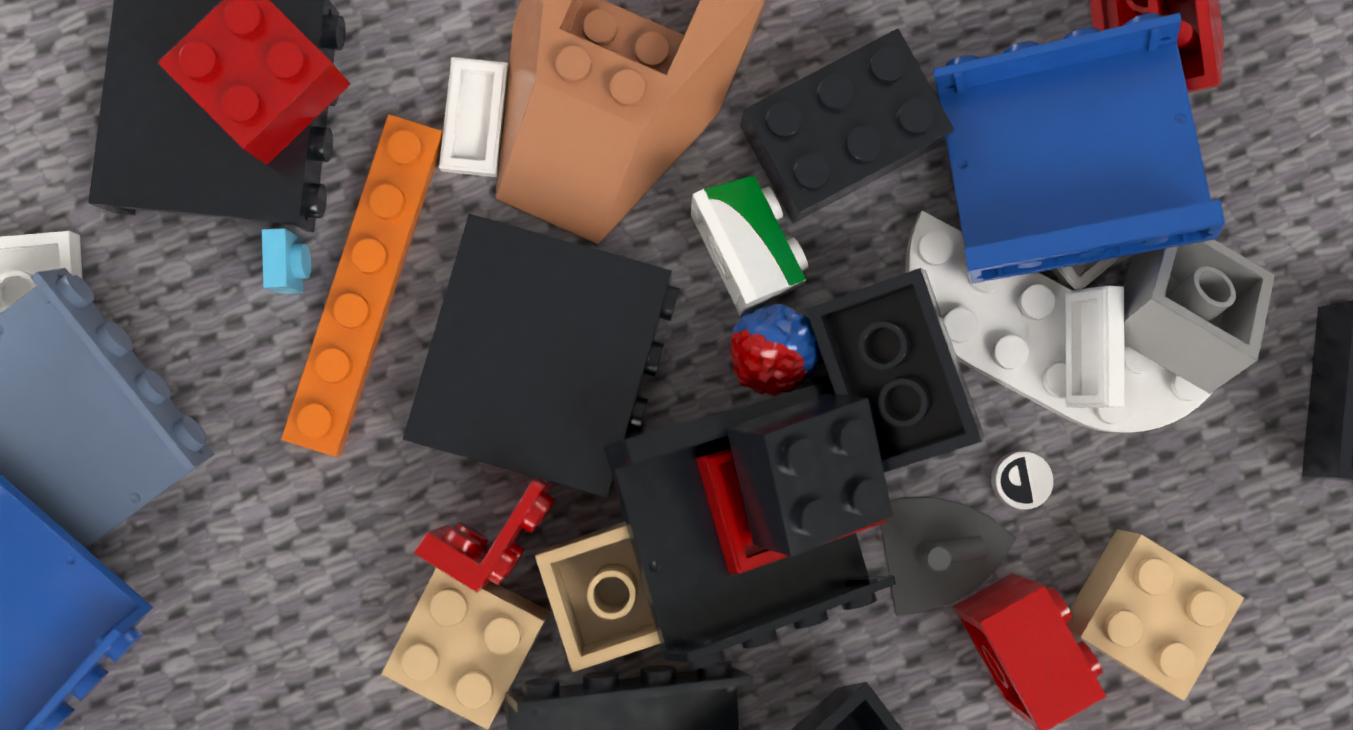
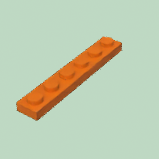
M388 114L281 440L334 457H341L441 152L443 131Z

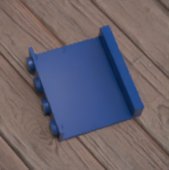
M1158 13L1143 14L1130 19L1124 26L1102 31L1094 27L1082 28L1067 34L1063 40L1041 45L1033 41L1021 42L1008 47L1002 54L979 58L975 55L960 56L946 63L945 67L933 69L940 104L954 128V131L946 141L971 284L1215 240L1219 237L1225 225V219L1220 199L1211 201L1177 45L1181 26L1180 13L1161 17Z
M0 474V730H57L75 711L68 704L70 699L75 696L78 700H83L108 675L109 672L101 666L109 657L114 662H117L143 636V633L136 626L153 607Z

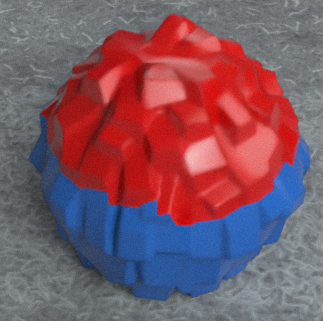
M773 304L770 306L761 305L757 310L753 309L744 313L740 321L733 327L732 345L729 351L733 359V371L739 379L740 386L749 387L761 395L765 393L775 397L779 392L792 391L804 379L813 375L815 365L818 362L820 348L808 317L798 314L795 310L785 305Z

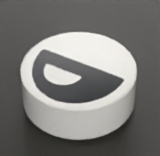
M1012 452L1004 455L995 464L991 474V485L997 498L1005 505L1017 509H1032L1043 504L1050 496L1053 488V474L1048 463L1039 455L1031 452Z

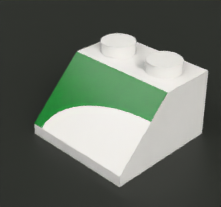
M755 175L708 187L692 195L691 217L740 316L800 287L806 281L802 272L809 268L805 254L794 237L786 240L777 222L778 219L783 217L780 204L769 186L761 189Z

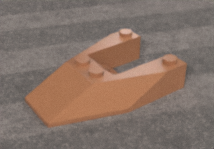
M521 0L512 30L495 195L496 201L600 245L718 116L769 0H700L685 35L605 0Z

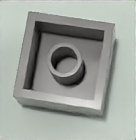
M1216 240L1133 254L1123 285L1124 344L1210 394L1258 360L1275 275Z

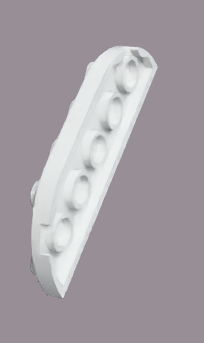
M924 211L918 214L908 240L906 273L918 268L926 270L959 362L1071 422L1105 432H1140L1163 427L1191 413L1212 394L1207 393L1124 344L1125 407L1066 408L1065 294L1066 291L1073 290L1039 272L971 284L962 231Z

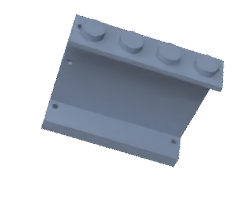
M66 268L36 272L30 278L37 286L0 313V474L87 549L215 454L205 442L208 440V437L203 428L194 419L184 416L169 398L171 391L164 379L155 371L146 369L132 352L133 343L128 334L116 323L108 321L93 303L94 294L88 284L78 275H71Z

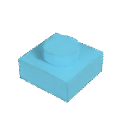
M286 228L262 229L263 288L279 294L303 293V279L309 278L311 274V255L307 244H302V238Z

